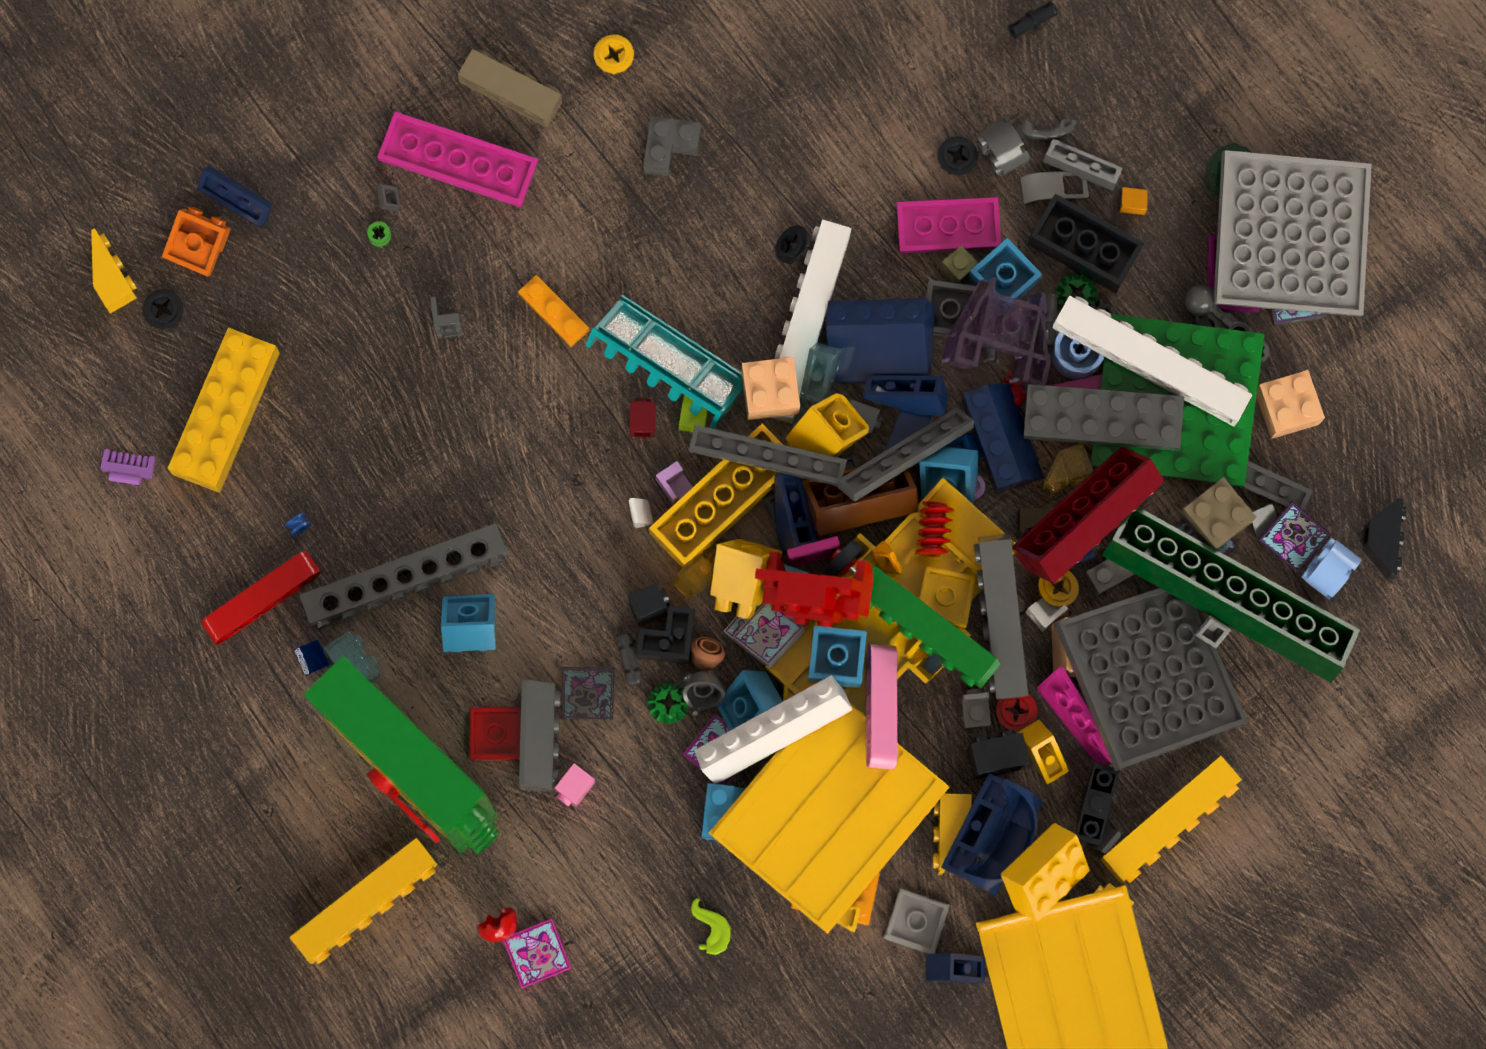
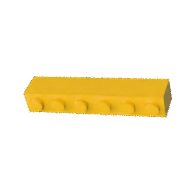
M1220 756L1105 854L1100 861L1120 884L1125 880L1129 883L1141 874L1138 869L1143 864L1147 863L1150 866L1161 857L1158 852L1164 846L1170 849L1180 840L1179 833L1184 829L1190 832L1200 823L1197 819L1204 812L1209 815L1220 806L1217 801L1225 795L1228 799L1240 788L1236 784L1242 779L1224 758Z
M415 838L290 936V939L309 963L313 964L315 961L317 964L321 963L330 956V949L335 945L341 947L352 938L349 934L357 928L361 931L373 922L371 917L377 912L385 913L394 905L392 901L399 895L403 898L415 889L413 884L419 879L425 881L436 872L434 868L438 864L421 842Z

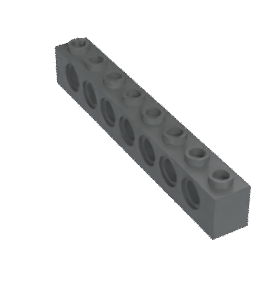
M497 523L300 594V598L312 628L323 629L331 626L333 620L341 617L342 620H348L357 616V612L363 609H367V611L378 609L382 606V602L388 600L392 602L400 601L407 597V593L416 590V593L427 591L431 588V584L437 582L441 584L449 583L456 579V575L465 572V575L476 573L480 570V566L486 564L490 566L498 565L505 561L504 558L508 557V553ZM477 545H482L486 548L485 553L479 557L472 554L473 548ZM453 554H458L461 556L460 563L455 566L449 565L447 563L448 558ZM428 563H433L437 565L436 571L430 575L423 572L424 566ZM404 572H409L412 574L411 581L406 584L400 583L399 576ZM385 581L388 583V586L384 592L378 593L374 591V586L377 582ZM355 590H360L363 592L361 600L357 602L351 601L350 594ZM330 599L338 600L337 608L332 611L326 610V602Z

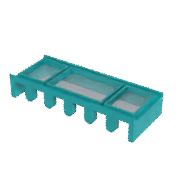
M624 295L621 296V299L598 325L592 328L585 345L590 348L599 338L607 343L604 352L606 358L612 359L617 354V351L629 358L625 366L629 373H634L639 365L648 370L650 375L647 379V384L650 387H655L660 379L672 386L668 394L671 401H677L681 394L686 395L693 400L690 407L691 414L697 416L704 407L715 415L709 426L712 429L716 428L744 393L740 371Z

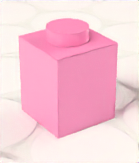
M573 764L555 787V791L559 793L556 798L566 806L572 803L577 807L595 784V779L576 764Z

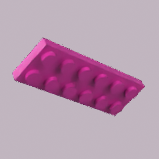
M394 112L377 157L379 161L522 208L538 164L537 158L398 112Z

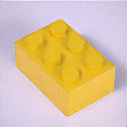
M1053 823L1001 873V877L1014 909L1038 922L1085 877L1090 868L1077 835Z

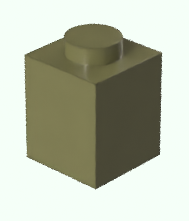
M961 245L942 261L940 270L952 283L963 284L968 279L970 270L978 263Z

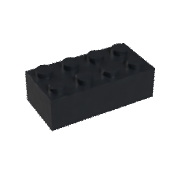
M1055 194L1032 232L1027 245L1072 270L1083 274L1110 291L1117 293L1139 255L1144 242Z

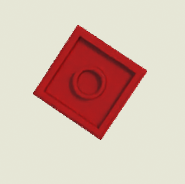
M470 707V761L520 760L521 707Z

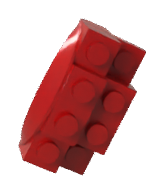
M772 551L769 553L767 569L756 568L754 579L763 581V586H765L762 603L770 605L772 611L785 612L784 616L792 618L794 624L808 626L809 621L817 622V626L833 628V624L843 625V619L858 620L859 616H869L873 572L867 561L857 560L854 578L788 572L785 570L780 553Z

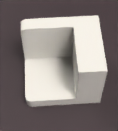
M1042 598L1032 604L1025 613L1043 632L1065 614L1068 608L1066 605L1056 608L1051 604H1046V601Z

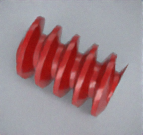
M922 501L921 503L927 508L921 509L920 513L927 518L919 520V524L925 528L918 530V535L923 537V539H918L916 544L923 549L916 550L915 554L925 557H940L941 554L949 553V550L942 547V544L950 543V540L943 537V534L951 532V529L945 527V524L953 522V519L947 517L946 513L954 512V509L943 503Z

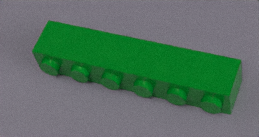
M874 566L872 568L873 588L870 609L875 607L880 611L878 616L889 625L894 622L901 627L898 631L910 641L913 637L920 642L919 648L929 656L935 653L941 658L939 663L950 672L955 669L962 675L959 678L968 686L973 687L975 684L981 689L1001 665L998 659L890 576Z

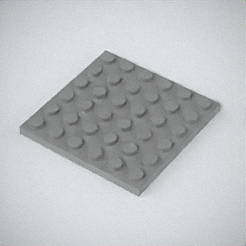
M1223 151L1213 304L1363 316L1372 164Z

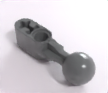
M1199 284L1187 291L1184 303L1186 309L1192 315L1197 317L1206 316L1214 324L1215 328L1254 332L1248 325L1239 322L1231 313H1224L1217 304H1213L1214 290L1211 287ZM1265 342L1263 343L1261 365L1270 353L1269 347Z

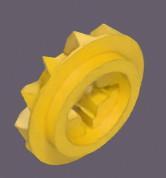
M608 35L596 44L594 59L596 65L603 72L615 75L616 73L625 72L632 65L634 50L626 38L619 35ZM609 47L615 53L621 52L618 55L619 62L613 58L607 59L610 56Z
M1069 570L1063 578L1054 583L1056 585L1063 581L1061 587L1063 592L1059 591L1055 595L1053 594L1054 586L1052 583L1042 578L1039 579L1037 585L1040 591L1039 596L1043 597L1046 604H1051L1058 608L1070 605L1077 598L1079 592L1078 581Z

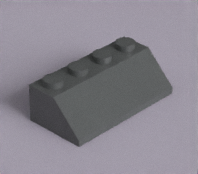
M522 680L519 786L521 791L553 792V785L558 784L559 772L558 769H554V759H559V743H554L555 733L560 732V717H555V707H560L561 691H556V686L552 683Z

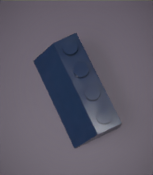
M1010 383L990 384L964 392L961 401L966 414L974 420L972 432L995 495L1043 479L1044 476L1031 440L1024 439L1025 424L1019 407L1015 403Z

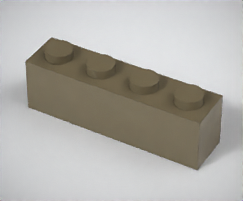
M472 49L458 73L459 83L547 128L562 104V97L557 88L549 84L544 86L538 83L537 79L528 73H524V75L518 73L509 63H499L483 50L478 52Z

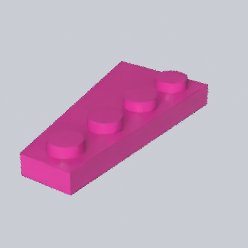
M1060 666L1036 689L1095 763L1108 766L1111 763V759L1093 716L1063 666Z

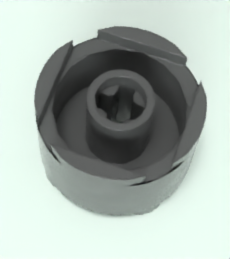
M1005 116L979 131L976 136L978 140L977 145L984 156L989 154L990 166L997 177L1001 174L1003 176L1030 160L1028 151L1023 153L1021 149L1022 145H1024L1023 141L1010 121L1007 122Z

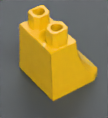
M835 393L810 407L785 439L788 442L785 446L838 457L869 432V426L845 396Z
M735 539L717 544L710 595L715 596L714 609L721 612L731 611L732 603L735 602L738 603L736 615L744 619L751 618L756 606L762 604L765 587L763 586V581L754 579L756 568L767 569L770 551L779 552L780 558L782 557V551L744 539Z

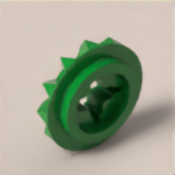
M1070 274L1062 278L1056 290V295L1059 296V305L1063 308L1069 295H1072L1073 291L1071 288L1077 290L1081 287H1084L1081 293L1083 299L1088 303H1095L1097 288L1094 286L1092 279H1088L1083 274Z
M672 682L659 684L650 692L648 698L649 712L660 723L673 724L679 722L685 717L689 706L683 699V688ZM670 692L672 701L680 704L672 705L669 714H666L665 705L657 703V701L666 700V696Z

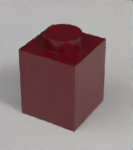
M637 398L635 401H630V437L655 438L656 402H651L649 398Z

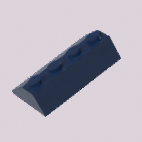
M926 298L828 301L826 329L831 382L866 383L868 375L931 376L935 306Z

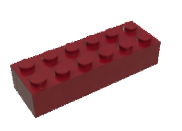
M1121 446L1012 546V551L1026 571L1054 584L1063 578L1070 568L1080 562L1094 546H1097L1110 531L1117 528L1121 521L1131 512L1135 511L1149 495L1155 493L1157 488L1165 481L1151 458Z

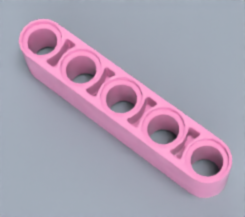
M868 644L866 651V765L869 768L895 769L897 763V649L893 645Z

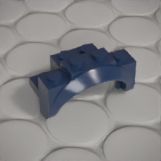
M989 773L941 868L995 896L1003 882L1001 873L1035 842L1038 826L1037 813L1043 801L1022 786L1006 778L1003 780Z

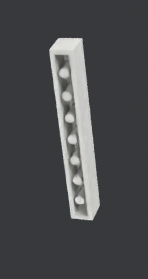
M822 220L820 227L815 226L811 241L815 242L813 251H807L804 264L808 265L806 274H800L797 288L801 290L798 298L793 297L789 310L793 312L791 321L786 320L782 335L786 336L784 345L779 344L775 354V359L794 358L799 401L825 320L828 301L831 300L852 229L826 220ZM795 415L771 418L792 424Z
M1069 295L1052 327L1053 329L1174 395L1184 396L1185 401L1233 427L1237 424L1252 397V394L1248 392L1245 386L1239 383L1232 384L1228 382L1223 374L1204 369L1199 361L1180 356V352L1171 346L1164 347L1156 343L1157 340L1153 336L1146 333L1142 335L1134 331V327L1124 321L1119 323L1112 319L1111 315L1105 310H1095L1088 306L1089 303L1083 298L1077 296L1073 298Z

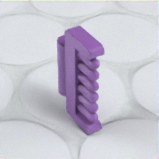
M109 449L104 450L100 468L103 472L109 473V481L140 485L142 478L151 479L153 477L156 462L154 456H150L149 460L148 456H144L142 466L140 467L141 455L137 456L134 466L135 454H131L129 465H127L129 453L124 454L123 463L121 464L122 452H118L115 463L117 452L112 451L111 453Z

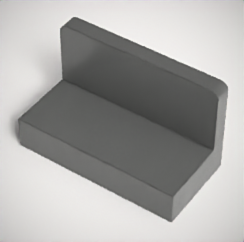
M436 296L430 297L437 338L463 336L459 313L440 315Z

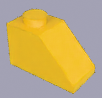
M1040 720L1017 732H1023L1027 754L1047 785L1069 772L1053 734Z

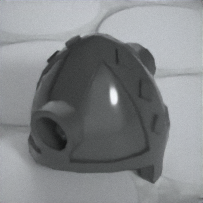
M702 670L692 674L686 672L681 680L683 699L692 709L693 715L697 716L699 711L719 705L725 698V687H723L720 679L711 670Z

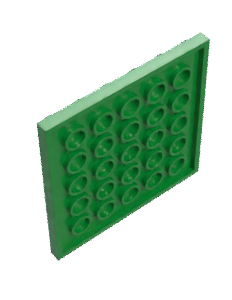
M1111 314V318L1119 323L1120 321L1129 323L1134 327V331L1142 335L1146 333L1153 336L1157 340L1156 343L1164 347L1171 346L1180 352V356L1199 361L1204 369L1223 374L1225 380L1232 384L1239 383L1245 386L1248 392L1252 394L1244 412L1234 427L1184 400L1181 446L1179 451L1134 447L1124 448L1151 458L1161 476L1208 483H1217L1224 477L1231 486L1244 487L1265 334ZM1105 357L1100 390L1174 395ZM1093 444L1090 467L1098 468L1121 446Z

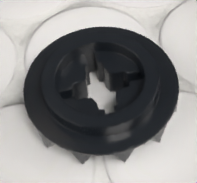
M954 136L946 139L940 145L937 159L941 169H944L949 175L953 174L960 177L963 174L970 173L976 166L978 152L975 145L969 139ZM962 148L961 157L964 160H958L954 165V157L950 154H956Z
M800 225L789 227L781 234L775 248L776 256L781 262L791 265L794 261H800L802 254H806V248L811 245L808 241L811 235L807 232V229ZM791 242L797 244L795 248H792Z
M158 289L151 292L145 298L142 306V313L147 323L161 330L173 328L177 322L181 321V316L184 312L180 297L168 289ZM155 304L162 307L169 304L167 308L171 315L163 313L160 316Z

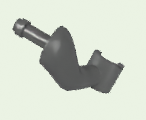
M1063 119L1056 126L1046 131L1032 129V123L1024 122L1022 125H1018L1017 133L1024 140L1033 138L1052 141L1072 132L1076 121Z

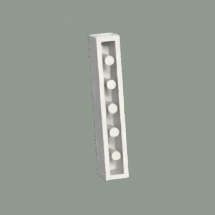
M831 675L694 751L701 770L714 784H718L850 712L852 708L845 690Z

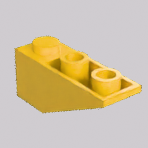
M94 228L91 230L93 287L111 314L135 300L137 297L133 290L137 288L130 276L124 277L120 271L124 266L117 254L111 256L108 251L111 244L105 234L99 235Z
M944 794L933 807V815L938 816V826L933 827V842H938V853H933V869H938L937 875H942L945 871L941 866L972 807V794Z

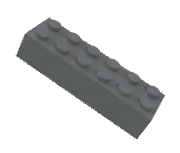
M1028 384L1024 439L1179 451L1181 446L1184 396Z
M1009 534L978 537L979 544H974L976 563L981 562V570H976L979 589L984 588V595L979 596L982 615H987V621L982 622L984 640L990 642V647H985V650L995 656L1001 664L989 678L990 693L995 692L996 699L1028 696L1011 538Z

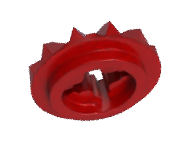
M1030 694L1023 697L999 699L995 708L997 720L1003 728L1015 730V732L1021 731L1034 723L1037 717V705ZM1018 700L1019 709L1027 713L1019 714L1015 722L1013 713L1005 709L1013 708Z

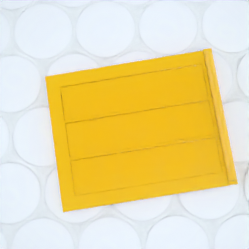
M851 705L852 710L778 750L709 832L713 838L827 934L950 788L898 743L895 769L867 767L866 716L853 705Z
M1126 885L1057 902L1038 922L1017 912L976 923L1008 1049H1168Z

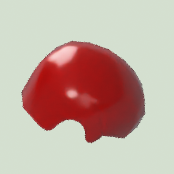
M504 907L497 918L488 914L484 923L476 925L477 933L481 938L489 942H502L509 939L517 929L515 910Z

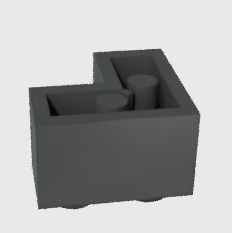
M651 116L644 158V173L669 177L673 153L698 156L701 123Z

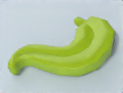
M696 898L691 905L693 916L711 927V934L706 939V944L699 945V949L707 950L708 954L717 955L726 950L730 941L731 928L726 918L722 915L700 908L698 906L700 900Z

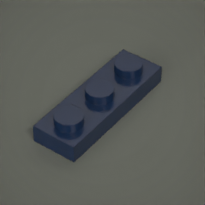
M209 165L204 168L197 186V190L259 227L266 223L273 205L270 201Z

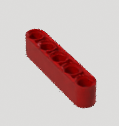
M303 551L209 614L201 621V625L214 644H220L312 582L321 574V571L309 553Z

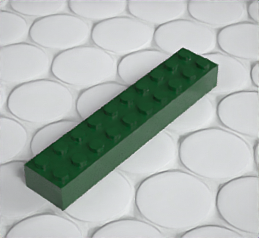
M1140 507L1121 521L1102 554L1103 557L1202 612L1212 615L1229 627L1330 683L1344 668L1360 632V629Z

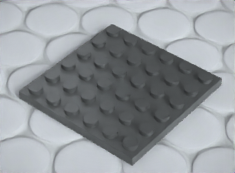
M1161 588L1055 624V628L1115 771L1248 722L1217 648L1212 647L1195 636V632L1205 621L1201 610Z

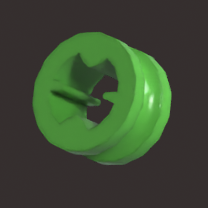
M377 221L369 226L367 235L372 245L382 247L389 243L391 233L387 224ZM376 229L379 232L380 229L384 230L385 237L383 239H380V237H378V240L374 239V231Z

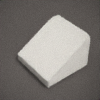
M630 498L629 507L633 526L640 528L652 525L653 519L648 500Z

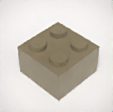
M1224 477L1187 505L1179 514L1199 540L1215 550L1221 548L1257 518Z

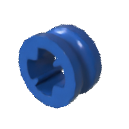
M305 513L296 515L285 524L287 529H291L290 534L292 537L298 536L311 526V522L305 520Z

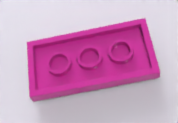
M998 197L897 202L896 204L899 254L955 251L961 245L966 251L995 249L1001 244Z

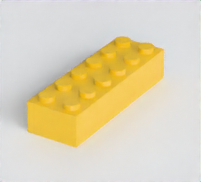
M231 328L227 329L168 466V470L172 475L218 493L221 492L279 356L276 345Z
M763 423L748 436L783 445ZM722 460L649 527V534L686 570L775 488V475L779 473Z

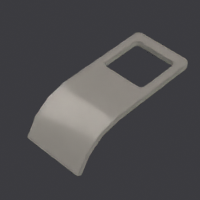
M1041 172L1021 177L1023 202L1028 204L1034 201L1052 199L1055 194L1064 199L1088 198L1087 180L1081 178L1083 194L1066 195L1064 192L1063 176L1076 175L1068 172Z

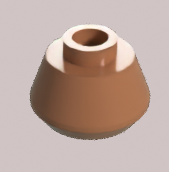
M701 637L694 640L691 644V660L700 670L714 669L725 657L723 646L713 638Z

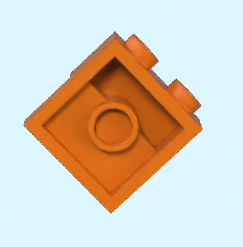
M189 206L188 210L180 209L162 258L209 277L213 272L219 253L223 252L231 228L225 226L226 221L219 217L212 216L211 219L202 216L203 211L198 208Z

